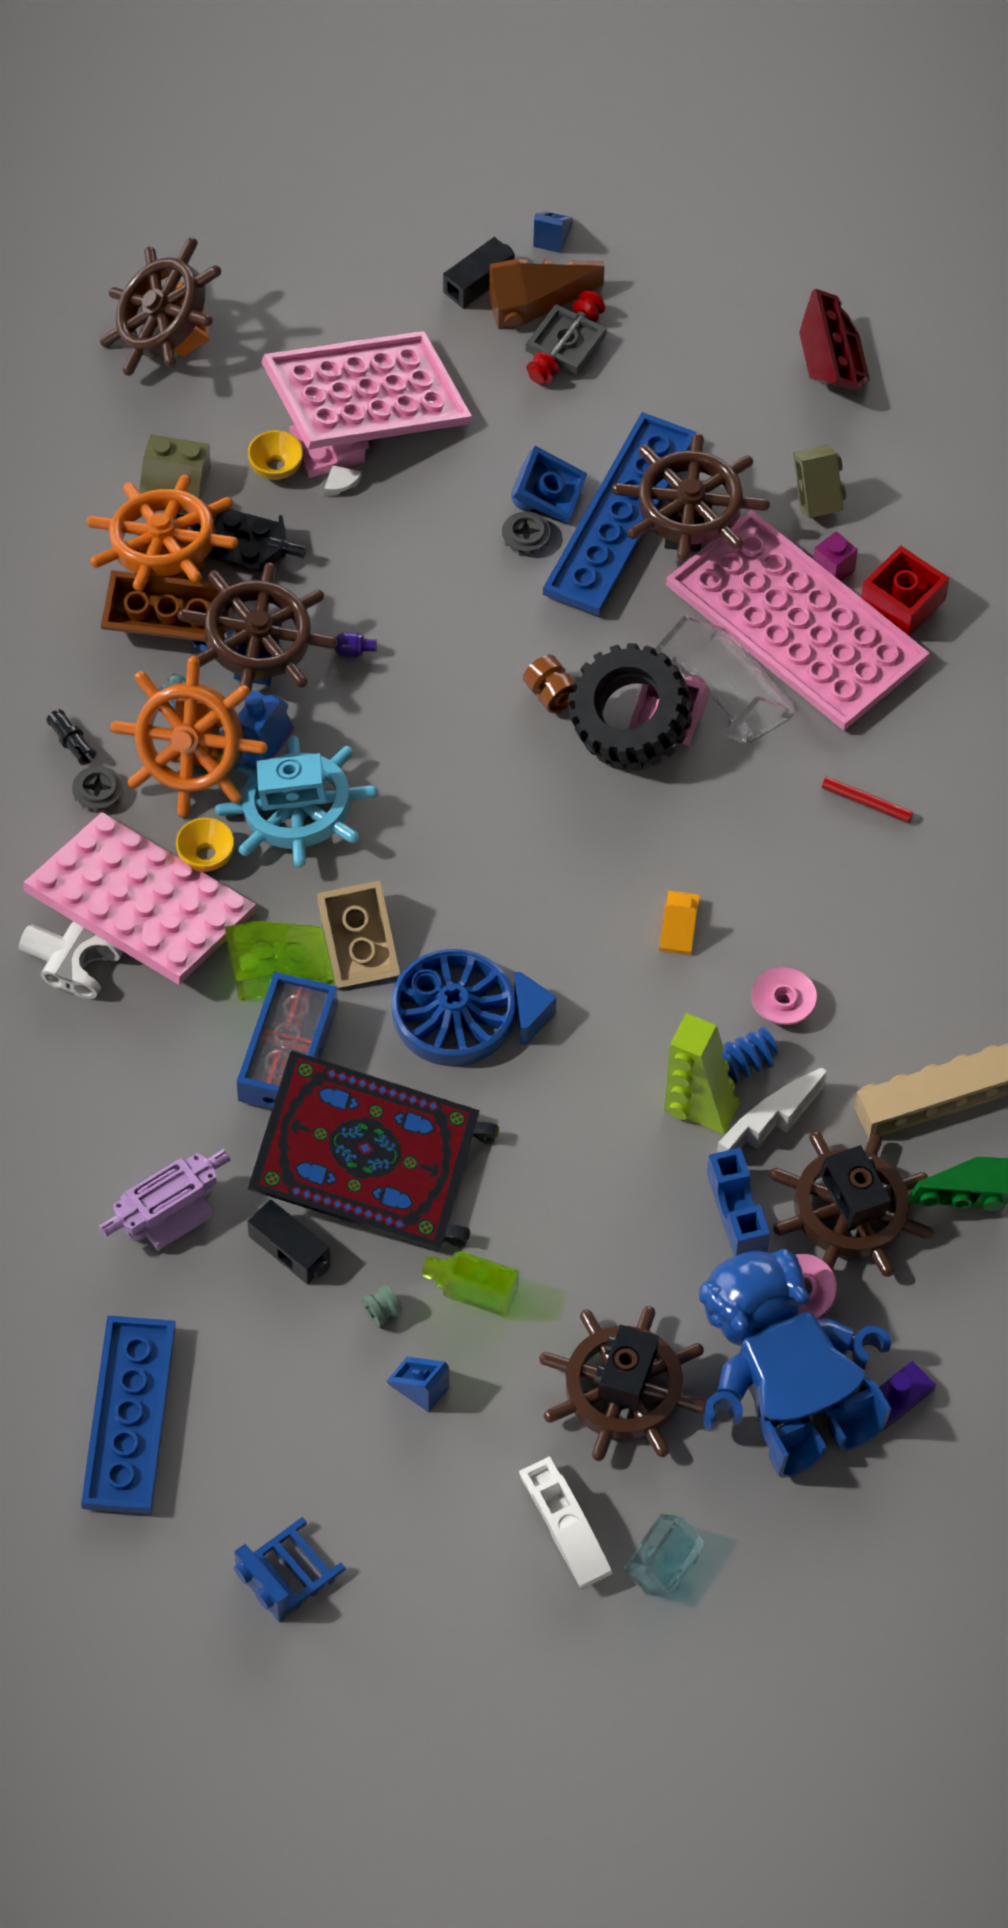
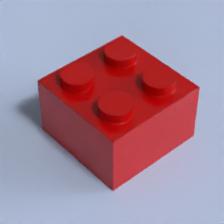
M900 545L863 582L861 598L910 636L946 600L949 577Z

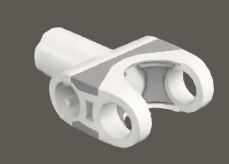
M74 921L63 937L30 924L24 930L19 943L20 951L47 962L41 972V977L47 984L68 994L87 999L96 998L101 990V986L83 968L95 960L118 961L123 954L122 950Z

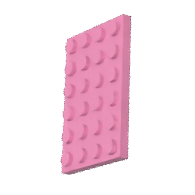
M424 331L264 354L262 364L308 450L468 425L472 417Z
M102 812L27 878L23 884V891L178 985L255 913L256 908L254 902L207 874L193 870L189 865L183 863L180 858Z

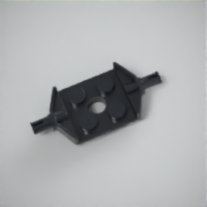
M232 509L213 516L215 534L231 536L237 539L245 538L249 542L244 545H238L235 549L213 546L207 557L262 572L265 564H274L281 557L285 558L286 554L304 558L307 547L287 540L282 515H279V522ZM178 512L176 519L187 514ZM197 523L189 528L200 532L201 526Z

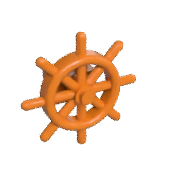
M181 475L175 489H157L140 493L133 483L127 482L123 486V491L129 500L117 510L113 518L89 516L86 520L90 528L109 530L112 546L111 549L93 556L90 559V564L94 568H99L114 560H118L125 568L137 573L133 582V588L136 591H142L145 588L150 576L172 578L188 576L191 582L199 583L202 580L199 570L205 568L204 558L209 554L213 546L235 549L239 544L238 539L235 537L215 534L213 516L232 508L234 502L232 498L225 497L206 505L201 499L187 492L191 483L188 475ZM165 510L164 513H155L156 511ZM178 511L187 514L174 520ZM143 516L147 524L135 521ZM197 523L201 526L200 532L188 529V527ZM125 533L140 535L124 542Z
M196 656L188 659L186 682L171 685L161 691L144 671H138L135 674V681L150 699L143 706L136 723L113 721L110 725L113 733L135 736L137 752L144 765L128 779V786L136 789L153 776L163 785L178 790L177 814L181 818L187 817L190 813L191 792L204 790L215 784L219 785L232 803H240L242 801V794L228 778V775L238 763L242 751L264 754L268 749L267 744L263 741L243 739L241 722L234 708L250 695L249 687L242 685L225 698L215 689L199 684L200 660ZM176 699L175 709L168 701ZM159 711L173 729L153 726ZM222 726L224 728L225 736L219 735V730ZM153 739L171 741V744L158 754ZM222 749H225L222 760L217 764L216 761L221 756ZM170 760L171 762L180 763V773L172 770L166 764ZM193 765L204 766L208 774L192 776Z

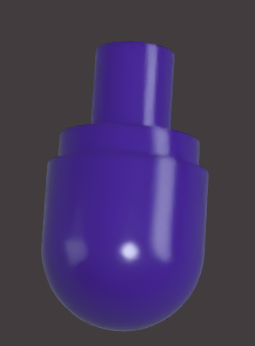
M342 632L335 637L338 644L334 650L341 656L358 657L363 655V651H377V639H364V635L359 634V632Z

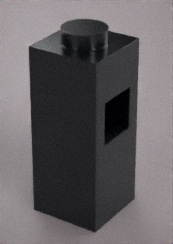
M494 236L443 273V293L464 309L489 291L490 264L514 260L515 253L512 248L507 244H503Z
M272 1199L264 1204L247 1221L249 1237L307 1285L315 1277H322L329 1269L330 1247Z

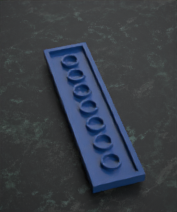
M641 412L543 587L544 596L597 616L600 615L643 537L641 535L636 539H631L628 536L629 528L643 520L639 510V498L615 495L612 492V486L616 483L640 485L643 475L651 466L639 454V447L641 445H648L660 458L675 452L690 451L692 437L697 433L696 431ZM662 479L656 485V487L670 488L671 486L665 479ZM652 499L658 509L662 500Z

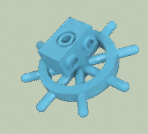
M292 735L287 739V754L268 760L257 761V768L244 764L236 770L248 777L243 788L242 801L238 804L232 802L218 804L215 807V813L218 816L244 814L253 834L240 845L239 853L242 856H248L264 841L275 847L293 849L294 865L301 868L306 864V847L319 844L334 833L350 843L357 842L359 834L344 824L350 811L351 800L374 798L378 795V789L374 785L349 788L347 779L340 767L353 756V749L345 746L329 760L321 756L320 753L300 752L299 738ZM328 781L335 790L326 791L325 782ZM333 803L327 813L316 806L318 804ZM277 810L267 821L258 813L261 811ZM307 816L316 821L304 826V818ZM287 818L291 819L292 828L279 827Z

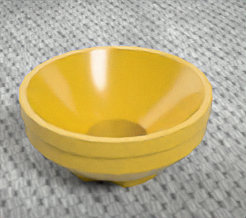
M280 430L263 432L256 436L249 444L248 460L250 466L255 473L266 479L278 480L293 475L302 463L303 450L301 443L288 432ZM272 460H280L285 464L278 470L270 469L267 466Z
M214 818L194 819L186 823L176 837V850L180 860L196 871L208 872L224 866L231 858L234 849V837L230 828L225 823ZM202 848H211L215 851V855L207 860L200 859L196 854Z

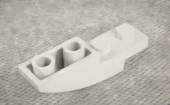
M550 1456L520 1470L519 1474L522 1482L547 1524L555 1544L580 1588L588 1587L612 1575V1570L587 1519L563 1475H560Z

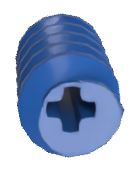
M761 1027L757 1033L749 1032L746 1038L740 1036L735 1039L734 1043L730 1041L723 1045L724 1052L722 1057L729 1064L728 1077L736 1084L740 1082L738 1073L740 1071L746 1078H750V1067L752 1066L758 1073L763 1072V1061L769 1068L774 1067L773 1057L777 1055L778 1051L771 1033L767 1028Z

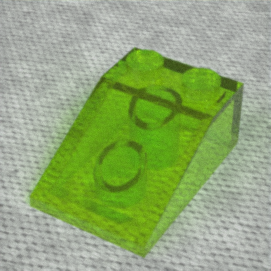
M265 921L225 926L226 948L238 1001L266 996L274 972L325 984H334L321 926Z

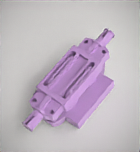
M222 1149L208 1159L196 1153L185 1161L182 1157L121 1195L120 1201L113 1204L115 1216L100 1224V1231L107 1238L122 1228L131 1240H141L147 1237L157 1251L164 1248L213 1217V1210L205 1200L209 1197L212 1186L217 1183L215 1170L231 1161L228 1153Z

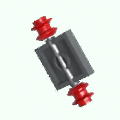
M583 291L579 296L580 300H576L573 303L574 312L555 304L526 342V352L534 355L533 361L529 362L526 367L532 381L537 384H550L553 380V375L558 374L559 367L575 375L579 373L606 336L607 328L595 323L599 319V314L605 311V304L598 293Z

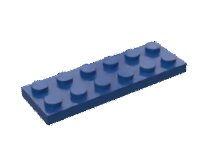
M107 1315L81 1499L82 1509L139 1514L152 1513L176 1330L175 1320Z

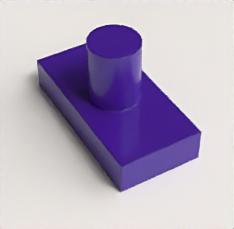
M913 1361L879 1387L891 1407L886 1426L883 1430L935 1390L936 1384Z

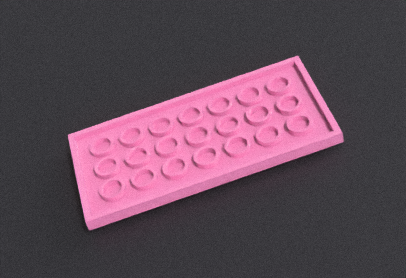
M752 510L741 517L732 528L744 542L742 549H733L720 537L711 541L666 578V586L843 731L929 660L930 653Z

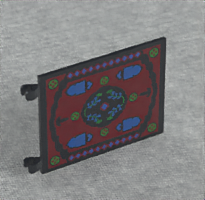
M290 1050L247 1190L439 1251L442 1248L443 1240L455 1247L464 1248L469 1240L470 1229L459 1225H448L472 1137L491 1145L498 1136L499 1126L490 1122H477L480 1110Z

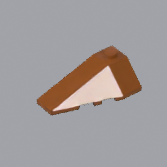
M514 259L490 264L489 303L498 329L527 324L549 313L555 304L563 306L579 298L583 291L591 292L603 286L604 262L571 260L567 264H554L553 260L544 259L542 264L529 263L528 259Z

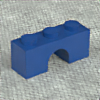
M741 1147L710 1154L708 1157L707 1176L734 1257L754 1250L768 1252L770 1231L761 1205H754L750 1189L751 1176Z

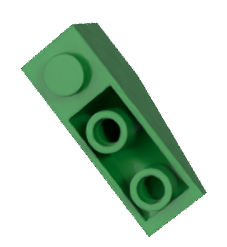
M977 1156L920 1180L908 1195V1203L921 1204L925 1207L945 1205L952 1206L955 1209H965L968 1207L984 1208L986 1211L1003 1209L1008 1203V1158Z

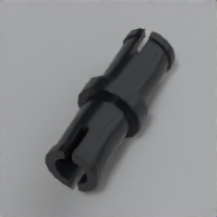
M56 709L51 713L57 720L54 721L48 715L46 722L59 736L61 745L72 752L80 765L89 764L91 760L86 754L88 753L94 759L96 751L83 738V731L79 726H74L63 710Z

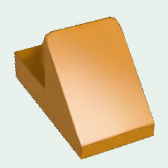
M668 890L659 951L691 955L700 900L699 894Z

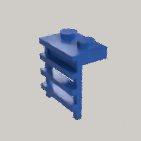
M303 1517L255 1552H252L246 1543L234 1551L236 1566L233 1568L235 1573L244 1584H247L252 1589L260 1604L266 1610H269L278 1622L285 1618L284 1615L292 1609H298L304 1600L318 1594V1590L327 1583L329 1585L333 1583L335 1577L346 1570L342 1562L329 1570L297 1531L307 1525V1521ZM286 1539H291L322 1577L314 1583L281 1545ZM271 1550L275 1552L305 1588L299 1594H295L264 1557Z

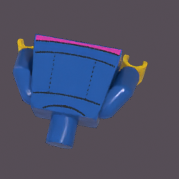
M258 691L250 692V695L244 699L245 706L238 714L242 726L243 739L263 741L267 744L268 749L264 754L242 751L234 769L239 768L243 764L257 768V761L274 758L294 731L292 722L287 714L288 704L285 700L272 694L265 696ZM223 754L217 759V764L222 760Z

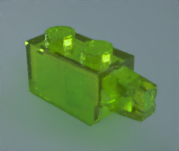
M463 1251L455 1252L453 1258L447 1257L446 1260L427 1256L422 1268L423 1276L436 1281V1286L443 1289V1296L507 1317L518 1291L519 1270Z

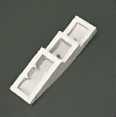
M819 1068L790 1082L765 1098L718 1142L717 1153L742 1148L746 1142L758 1149L776 1126L787 1133L824 1088L827 1071Z

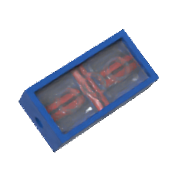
M278 972L273 973L237 1079L239 1102L269 1109L273 1108L290 1050L321 1059L338 1008L337 986Z

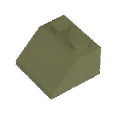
M150 434L143 457L139 492L175 489L181 475H188L191 483L187 492L202 499L211 468L209 444Z

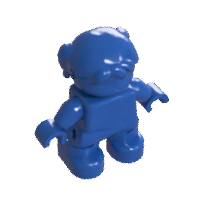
M779 1249L773 1253L754 1250L741 1253L719 1264L712 1271L707 1281L703 1282L699 1288V1300L704 1304L709 1324L719 1328L723 1336L730 1343L741 1346L740 1353L729 1359L722 1367L717 1393L710 1396L706 1403L703 1425L707 1431H711L715 1427L717 1420L715 1412L727 1411L732 1415L733 1423L740 1426L743 1416V1407L740 1401L743 1399L747 1389H749L756 1405V1413L759 1425L762 1428V1436L769 1447V1459L779 1477L787 1478L809 1469L825 1454L827 1446L818 1430L812 1426L811 1415L821 1411L825 1413L830 1419V1432L840 1450L843 1451L865 1444L882 1432L886 1426L891 1407L877 1383L864 1376V1370L870 1354L863 1349V1346L872 1345L880 1353L889 1352L891 1337L886 1330L879 1326L871 1325L864 1327L855 1335L853 1334L854 1329L830 1318L816 1320L813 1314L809 1312H803L798 1315L800 1304L809 1302L810 1297L804 1287L802 1267L797 1256L786 1249ZM847 1350L851 1351V1356L854 1362H852L849 1358L843 1355L847 1353Z

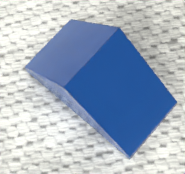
M548 211L536 213L534 217L533 247L561 253L570 231L573 217Z
M514 972V992L520 1043L524 1045L528 1044L556 1014L557 997L522 972Z
M406 1357L386 1382L402 1395L429 1412L449 1389V1365L444 1361Z

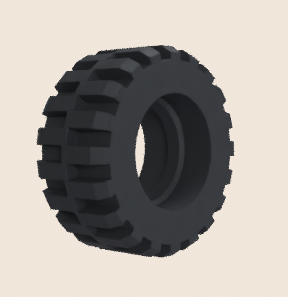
M628 643L627 649H621L619 644L611 646V652L603 655L600 651L593 656L595 661L591 665L585 662L580 668L583 674L582 677L577 676L574 678L571 686L575 692L569 694L568 700L571 707L569 711L570 719L586 749L592 755L596 754L599 761L606 765L613 762L615 768L625 770L627 764H631L632 768L637 770L643 769V763L650 761L651 765L654 766L660 763L659 757L663 754L670 757L675 752L673 745L676 742L682 744L686 738L684 729L690 728L692 723L690 712L693 711V702L689 695L690 691L676 664H672L670 658L663 652L657 654L655 648L647 645L644 646L643 650H640L637 643ZM630 684H645L656 690L659 696L658 707L645 724L634 729L620 730L608 726L604 721L603 710L609 697L618 689Z

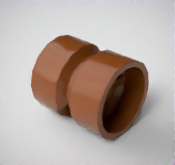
M548 654L531 663L523 675V681L535 695H538L539 701L547 711L555 714L570 706L568 703L569 694L575 692L571 686L574 679L569 673H566V669L554 655Z

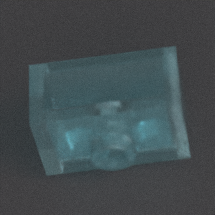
M660 1514L623 1569L646 1595L670 1598L679 1588L680 1582L687 1571L697 1562L699 1554L706 1543L683 1516Z

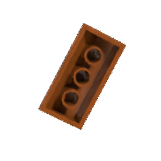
M111 570L101 629L205 642L204 625L180 621L177 614L181 609L207 613L210 603L219 594V591L211 582L200 581L199 583H193L188 579L150 576L145 588L142 591H136L133 588V582L137 573ZM229 608L222 616L233 618V608ZM218 628L221 638L225 640L230 630Z

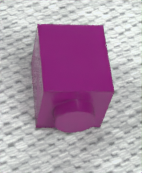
M835 531L815 547L813 560L838 580L843 581L855 571L858 548Z

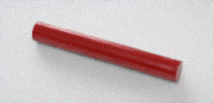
M826 776L823 780L821 788L907 823L910 822L913 816V811L835 779Z

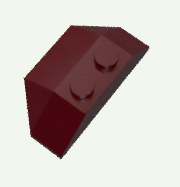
M815 288L811 292L799 331L809 378L835 387L858 391L870 380L860 335L849 315L841 307L842 302L839 297Z

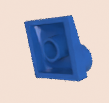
M535 445L530 450L520 469L511 493L512 501L522 511L530 512L536 509L568 523L587 473Z

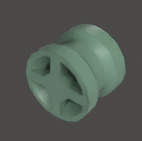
M386 1284L379 1287L376 1294L366 1295L361 1298L366 1314L377 1327L384 1325L386 1319L390 1316L397 1317L402 1314L399 1300Z

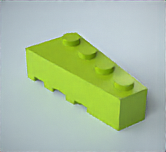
M688 1013L683 1017L670 1043L664 1111L669 1112L670 1115L677 1119H686L725 1135L740 1105V1101L737 1096L733 1095L735 1084L727 1075L730 1068L728 1061L722 1057L724 1047L717 1025Z

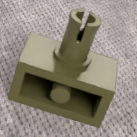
M828 445L793 452L800 510L808 518L843 511V500L846 499V491L843 482H840L839 471H842L843 465L839 453H836Z

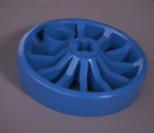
M445 949L426 954L412 962L402 972L393 989L392 1016L400 1039L414 1054L438 1065L463 1066L489 1057L506 1041L514 1022L516 999L510 979L495 962L476 952L462 949ZM449 966L465 967L462 977L457 984L451 980ZM434 969H441L444 986H441V978L438 973L433 971ZM474 970L487 976L473 987H468ZM495 985L502 992V994L480 997ZM420 988H430L432 989V991L423 992L420 990ZM402 1000L423 1006L407 1010L400 1008ZM507 1007V1014L504 1016L483 1011ZM427 1020L413 1031H410L405 1023ZM476 1022L497 1028L498 1030L494 1035L490 1036ZM441 1026L434 1045L421 1041ZM451 1026L454 1027L458 1045L456 1050L443 1049ZM462 1026L480 1044L467 1048Z

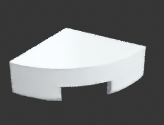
M332 465L324 488L325 495L337 496L342 491L348 490L351 487L355 488L362 478L361 471Z

